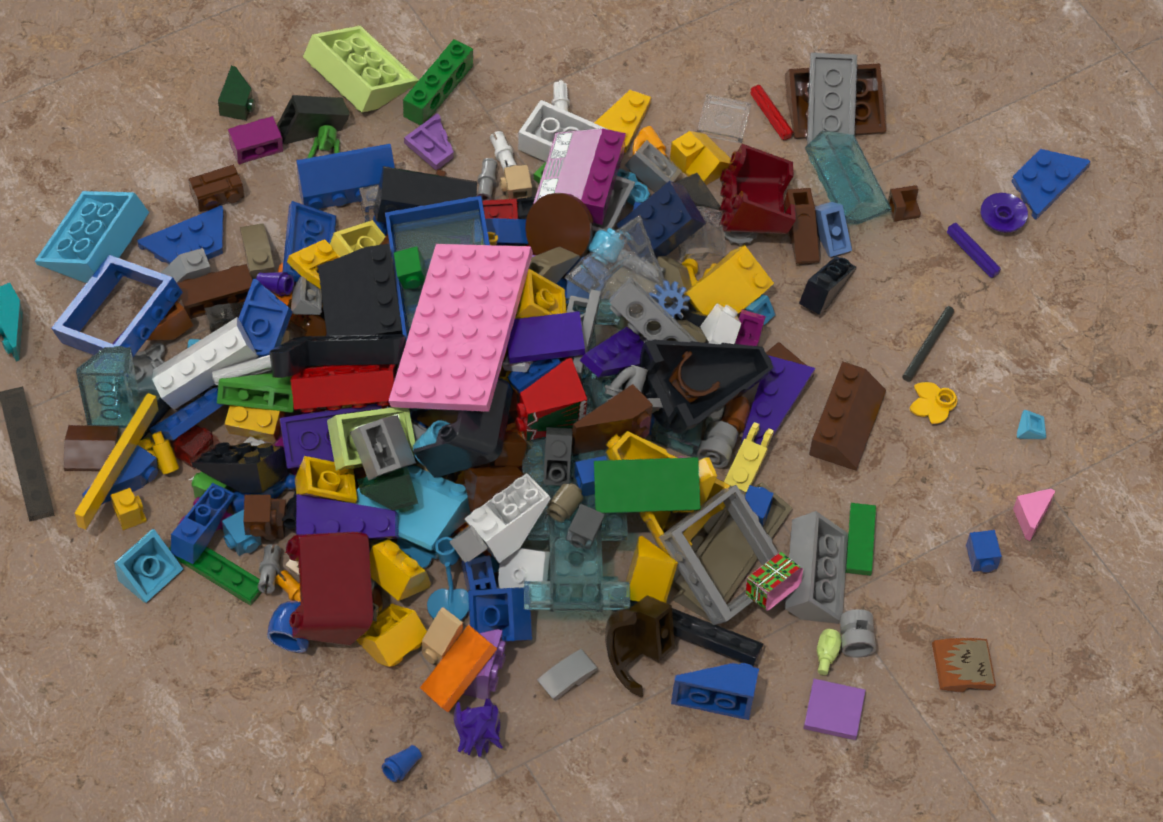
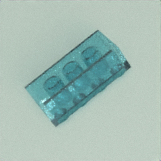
M822 130L805 147L809 160L813 164L829 200L843 205L846 223L860 224L883 215L892 209L854 135Z
M104 347L76 369L87 425L126 428L141 403L131 347Z

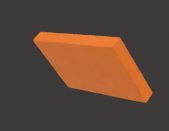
M468 625L420 689L442 709L449 712L496 652L497 648Z

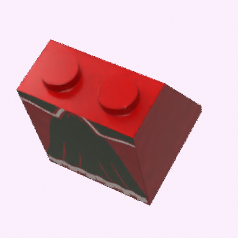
M568 358L520 393V403L516 405L519 416L516 418V425L519 433L523 432L526 441L545 437L546 427L573 430V424L586 416L587 397L572 358Z

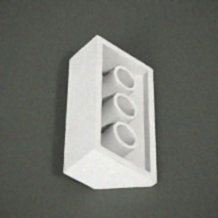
M236 317L155 368L152 380L161 399L170 407L176 409L215 384L212 378L213 371L254 360L258 355L240 320Z

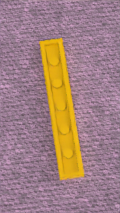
M149 393L146 394L75 511L78 527L85 530L88 528L158 411L156 396Z

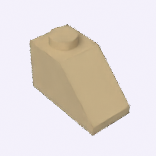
M443 607L437 613L422 640L424 658L431 664L436 663L437 665L463 632V622Z

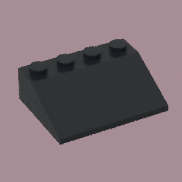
M390 244L364 247L318 266L327 336L403 335Z

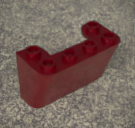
M741 144L738 151L732 153L730 165L727 169H723L720 176V182H722L720 210L723 212L720 224L723 226V231L787 234L796 221L795 205L790 204L784 213V192L794 177L793 162Z

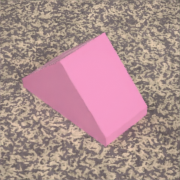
M1047 489L1017 496L1013 510L1025 539L1031 541L1052 502L1055 490Z

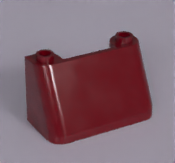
M361 532L297 534L289 539L286 545V553L289 555L290 560L299 561L301 605L290 616L293 637L351 645L369 630L373 621L370 554L367 534Z

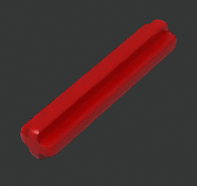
M761 85L753 86L750 92L751 96L782 140L790 139L793 130Z

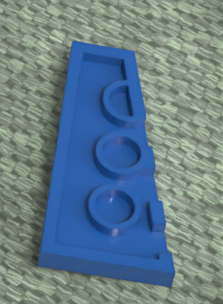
M218 387L209 390L201 398L149 429L151 434L161 431L164 439L174 440L224 405L217 403Z

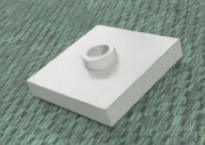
M527 548L516 550L500 562L497 589L529 587L530 603L545 604L550 552Z

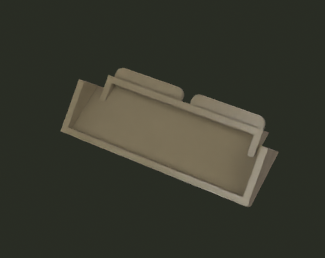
M761 482L755 487H763L769 492L774 493L772 506L763 527L765 532L772 538L792 507ZM740 489L741 493L746 495V493L742 489ZM725 506L723 510L711 516L702 527L706 533L705 536H696L692 539L691 543L693 545L691 548L725 603H727L758 558ZM676 568L671 586L679 590L673 601L710 621L679 569Z

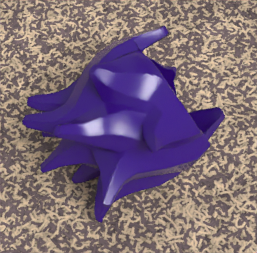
M490 698L485 700L484 706L476 708L467 707L462 712L460 702L456 703L454 724L460 737L458 752H462L464 749V752L470 755L473 747H475L478 757H481L483 747L485 752L488 753L490 741L497 747L503 748L499 741L500 714L497 706L492 704Z

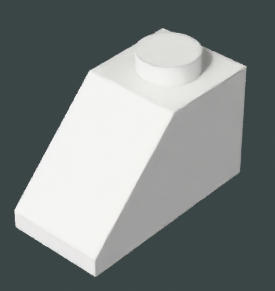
M718 303L714 306L700 326L709 343L735 344L741 322L737 317L738 312L729 305L723 307Z

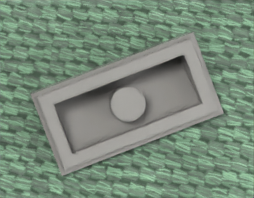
M302 276L292 290V314L320 315L322 312L321 289Z

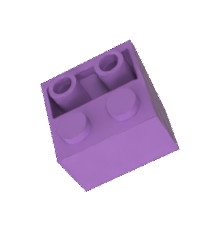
M498 629L480 633L497 650L463 695L486 700L489 698L491 691H496L499 681L497 676L498 670L503 668L506 654H504L506 641H502V630Z

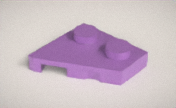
M435 114L404 137V144L436 171L453 159V150L448 142L446 131L442 127L439 114Z

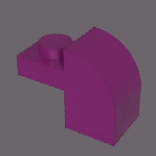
M742 309L739 317L741 326L735 344L758 346L766 316Z

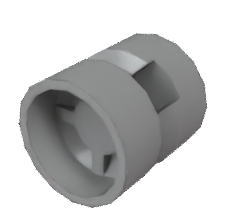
M711 421L706 428L704 441L701 442L697 452L699 460L708 457L714 468L726 467L739 433L737 429L723 421Z
M862 609L844 612L840 616L843 654L854 658L873 654L876 651V641L873 633V614Z

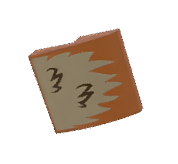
M950 638L932 642L940 690L964 692L967 688L991 691L996 686L987 639Z

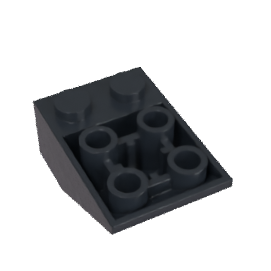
M228 442L218 443L214 446V449L202 453L199 459L192 462V467L240 493H263L289 475L284 447L273 446L272 443H263L258 446H251V443H241L238 445H230Z

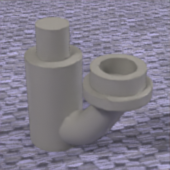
M631 365V367L624 369L612 381L610 386H604L606 388L605 394L615 396L623 390L619 388L625 381L624 390L633 384L642 392L648 370Z

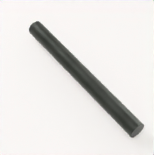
M947 306L930 331L903 374L902 378L905 381L910 382L952 317L954 313L952 307Z

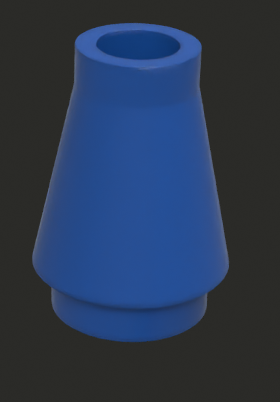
M411 745L407 749L386 758L381 766L384 775L392 782L403 780L415 763L422 757L420 750L416 746Z

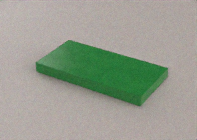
M698 457L594 461L595 510L601 513L700 510Z

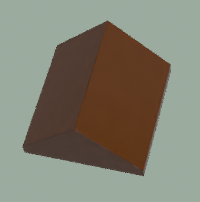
M492 463L463 470L470 512L480 508L491 500L494 495L506 489L524 474L517 466H494Z

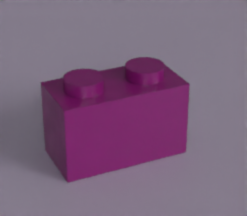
M273 116L228 129L229 143L238 164L283 152L282 136Z

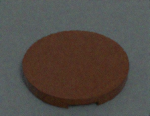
M566 193L547 194L539 198L528 212L525 225L527 241L536 255L562 247L580 255L579 259H581L588 252L592 242L593 218L587 206L576 196Z

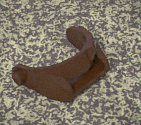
M686 351L681 356L683 360L672 372L669 382L691 403L713 391L715 392L720 388L721 383L717 381L710 388L700 391L687 386L682 379L681 368L683 363L693 353Z

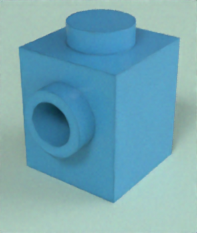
M244 509L222 520L225 535L223 536L224 541L230 550L234 548L238 556L244 553H251L261 545V536L245 535Z

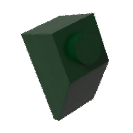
M231 66L218 99L219 115L247 121L249 113L254 111L256 101L252 98V88L237 67Z

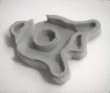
M155 343L149 349L137 352L126 367L118 364L111 365L100 376L102 385L113 389L119 395L126 398H141L148 393L160 396L152 380V375L155 368L165 363L162 360L165 354L164 345Z

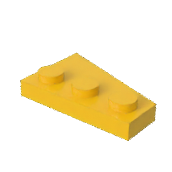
M629 90L594 123L609 130L626 133L624 153H626L651 104V97Z

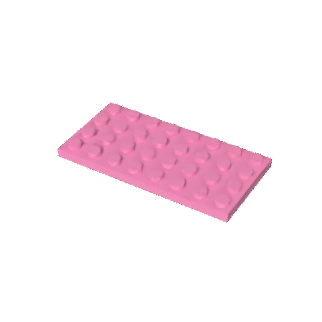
M436 244L390 394L389 403L391 407L489 412L533 254L531 247Z

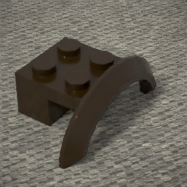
M648 595L630 609H620L614 612L609 617L605 628V643L613 672L624 687L640 697H643L642 685L629 675L625 667L641 654L660 661L675 649L672 605Z

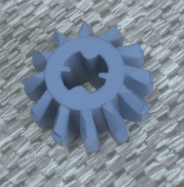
M665 280L663 281V289L656 284L654 287L658 291L657 294L650 292L649 295L674 319V314L682 319L684 316L680 310H689V307L684 305L683 302L689 301L690 297L682 296L686 292V288L680 287L678 289V282L674 281L670 286L669 282ZM667 296L674 298V300H671L673 302L672 306L664 305V303H667L664 301Z

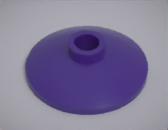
M995 193L988 196L983 201L980 209L981 217L985 224L999 232L1019 230L1024 226L1028 217V210L1024 202L1017 196L1009 193Z

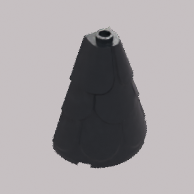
M654 339L644 342L640 355V367L648 370L643 385L644 395L647 399L660 398L663 408L652 414L666 430L672 429L673 433H682L688 429H693L711 414L721 410L734 398L741 397L764 379L773 369L770 357L766 354L764 348L760 346ZM686 351L693 353L683 363L681 368V376L687 386L700 391L710 388L717 381L721 383L720 388L715 392L713 391L691 403L669 382L672 372L683 360L681 356Z

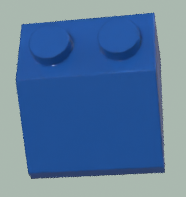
M529 587L468 591L470 626L477 632L484 633L498 629L502 630V641L532 640Z

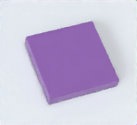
M813 679L804 729L856 740L865 689Z

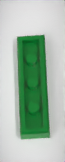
M206 547L194 564L174 555L177 561L250 606L262 593L258 589L259 578Z

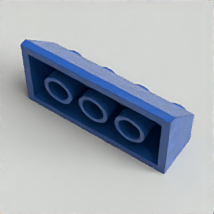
M391 144L296 160L298 188L302 204L319 210L321 208L376 199L383 166L395 168Z

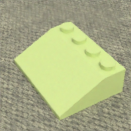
M361 26L313 34L303 55L310 65L325 77L326 81L331 83L342 96L346 97L361 112L379 109L415 86L419 81Z

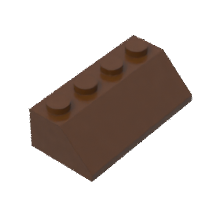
M842 361L812 438L810 456L857 471L886 393V389L867 369Z

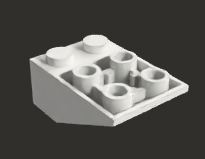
M526 473L516 479L506 489L494 495L491 500L480 508L475 509L465 518L468 526L472 525L488 546L487 551L500 563L522 546L551 498Z

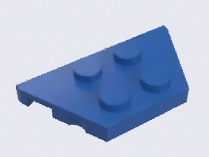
M1040 149L1013 175L1011 182L1015 189L1020 192L1023 202L1025 204L1028 203L1032 210V217L1037 220L1089 167L1091 161Z
M221 205L137 240L138 247L141 250L147 249L154 254L156 259L168 264L179 254L201 248L204 249L207 260L223 254V207Z
M253 279L238 319L258 355L257 358L270 355V350L281 345L293 311L257 279Z

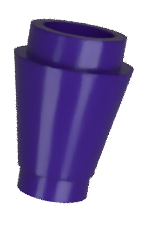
M260 272L256 277L265 288L279 296L289 295L294 288V278L287 272Z

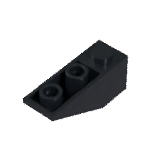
M835 256L808 279L799 304L820 315L833 302L856 270V266L851 264L846 258Z

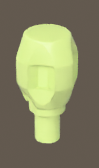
M825 629L819 637L817 655L820 662L818 673L821 675L828 674L830 664L833 663L839 654L842 642L841 634L834 629Z

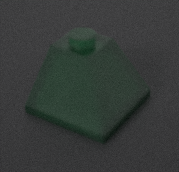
M408 467L372 480H368L367 477L357 479L362 495L392 511L406 512L413 509V505L418 504Z

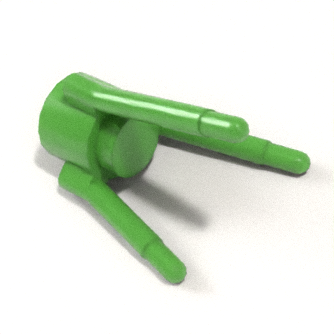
M324 125L319 128L318 136L314 138L313 146L307 158L314 156L318 146L321 151L330 150L333 147L334 153H340V140L336 138L337 130L334 127Z

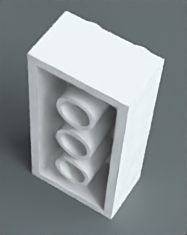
M540 100L519 131L518 150L546 162L555 133L604 127Z

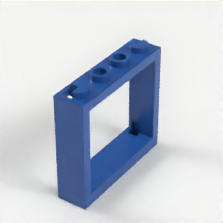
M108 255L51 329L62 344L126 367L183 292L171 276ZM123 276L157 288L115 344L80 332Z

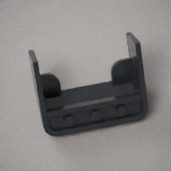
M498 378L489 412L459 410L457 422L444 425L439 430L436 443L413 450L414 455L434 478L491 463L500 456L513 394L511 385L507 380Z

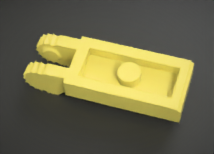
M755 422L752 424L747 438H744L724 481L730 487L737 485L739 490L742 489L745 493H747L749 485H752L774 433V430L768 428L763 436L761 445L754 443L753 440L759 431V424Z

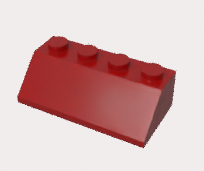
M397 364L334 365L305 368L291 378L294 410L301 409V412H313L318 407H326L327 410L341 409L342 405H352V408H361L367 406V403L377 402L379 406L390 405L389 398L397 374Z

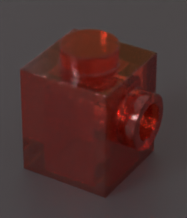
M197 425L184 432L173 443L175 456L194 470L196 468L192 467V462L199 459L202 453L214 449L212 433L208 429L200 428Z

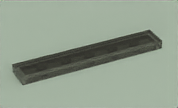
M22 386L1 391L0 402L29 522L54 516L24 388Z

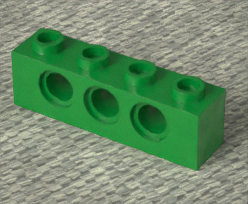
M453 39L404 97L403 117L418 125H422L429 120L473 67V48Z

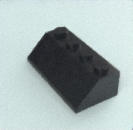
M383 166L373 210L376 221L386 223V212L476 197L477 181ZM474 220L424 229L470 236Z

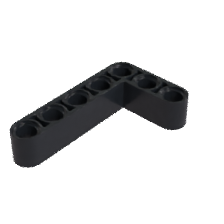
M394 334L296 337L269 351L272 377L284 378L293 376L309 366L400 364L406 345V336Z

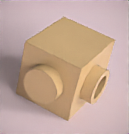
M514 165L504 168V177L500 178V186L502 192L506 191L507 199L532 197V184L528 165Z

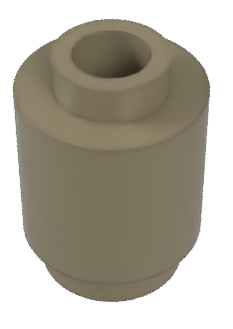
M572 483L562 484L548 503L547 513L549 516L561 523L565 519H569L583 501L581 489Z

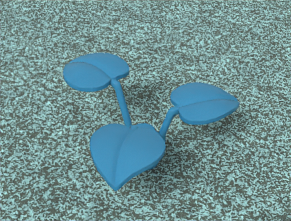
M398 536L397 545L410 558L416 560L423 569L430 565L432 558H439V561L445 565L449 590L438 589L429 596L427 609L430 616L435 619L437 613L443 607L462 621L469 612L468 592L465 589L454 590L450 567L458 561L459 554L450 543L452 538L443 537L439 539L435 548L429 550ZM480 553L475 558L484 557L485 555ZM491 556L493 572H499L500 563Z

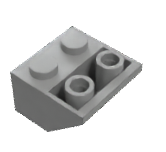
M398 415L379 419L350 432L368 480L416 463Z

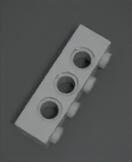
M632 277L610 297V309L618 317L623 315L629 321L628 326L637 335L641 333L647 339L646 341L675 338L679 342H698ZM632 304H640L643 310L638 314L632 313L629 310ZM650 321H657L661 327L658 330L652 331L647 327V324Z

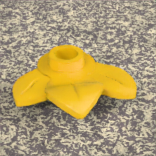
M917 383L914 385V389L920 398L911 404L909 410L920 417L928 416L931 424H939L948 418L949 411L956 407L957 396L953 390L949 388L940 389L934 383Z

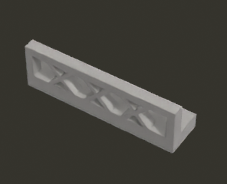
M591 290L589 299L570 296L567 313L574 312V305L587 307L586 312L580 315L585 353L589 350L599 309L601 291ZM583 355L562 357L561 363L568 358H572L581 381L585 366L580 361Z

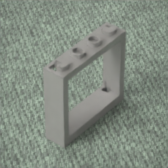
M737 485L721 490L701 505L700 510H694L659 537L669 555L678 562L677 568L713 625L727 622L753 600L747 597L744 591L730 603L726 604L682 532L723 502L762 565L778 554L771 537L761 526L758 516L752 511L745 500V495L741 493Z

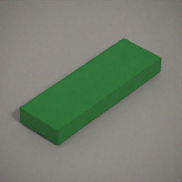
M850 504L845 573L868 576L872 574L876 505Z

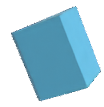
M155 529L150 530L114 562L118 581L144 603L149 601L183 570Z

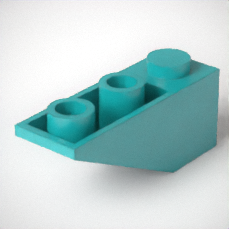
M9 282L0 286V335L4 339L2 345L6 353H12L17 362L20 360L23 311L20 299Z

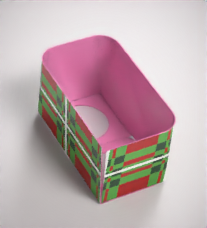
M780 552L747 577L745 595L768 611L799 587L802 581L803 568Z

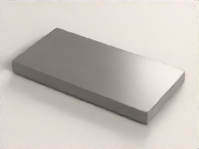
M810 53L807 146L854 147L857 55Z

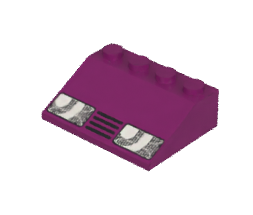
M604 128L555 133L534 203L542 196L550 193L572 194L587 206L593 218L592 223L603 225L624 154L626 133Z

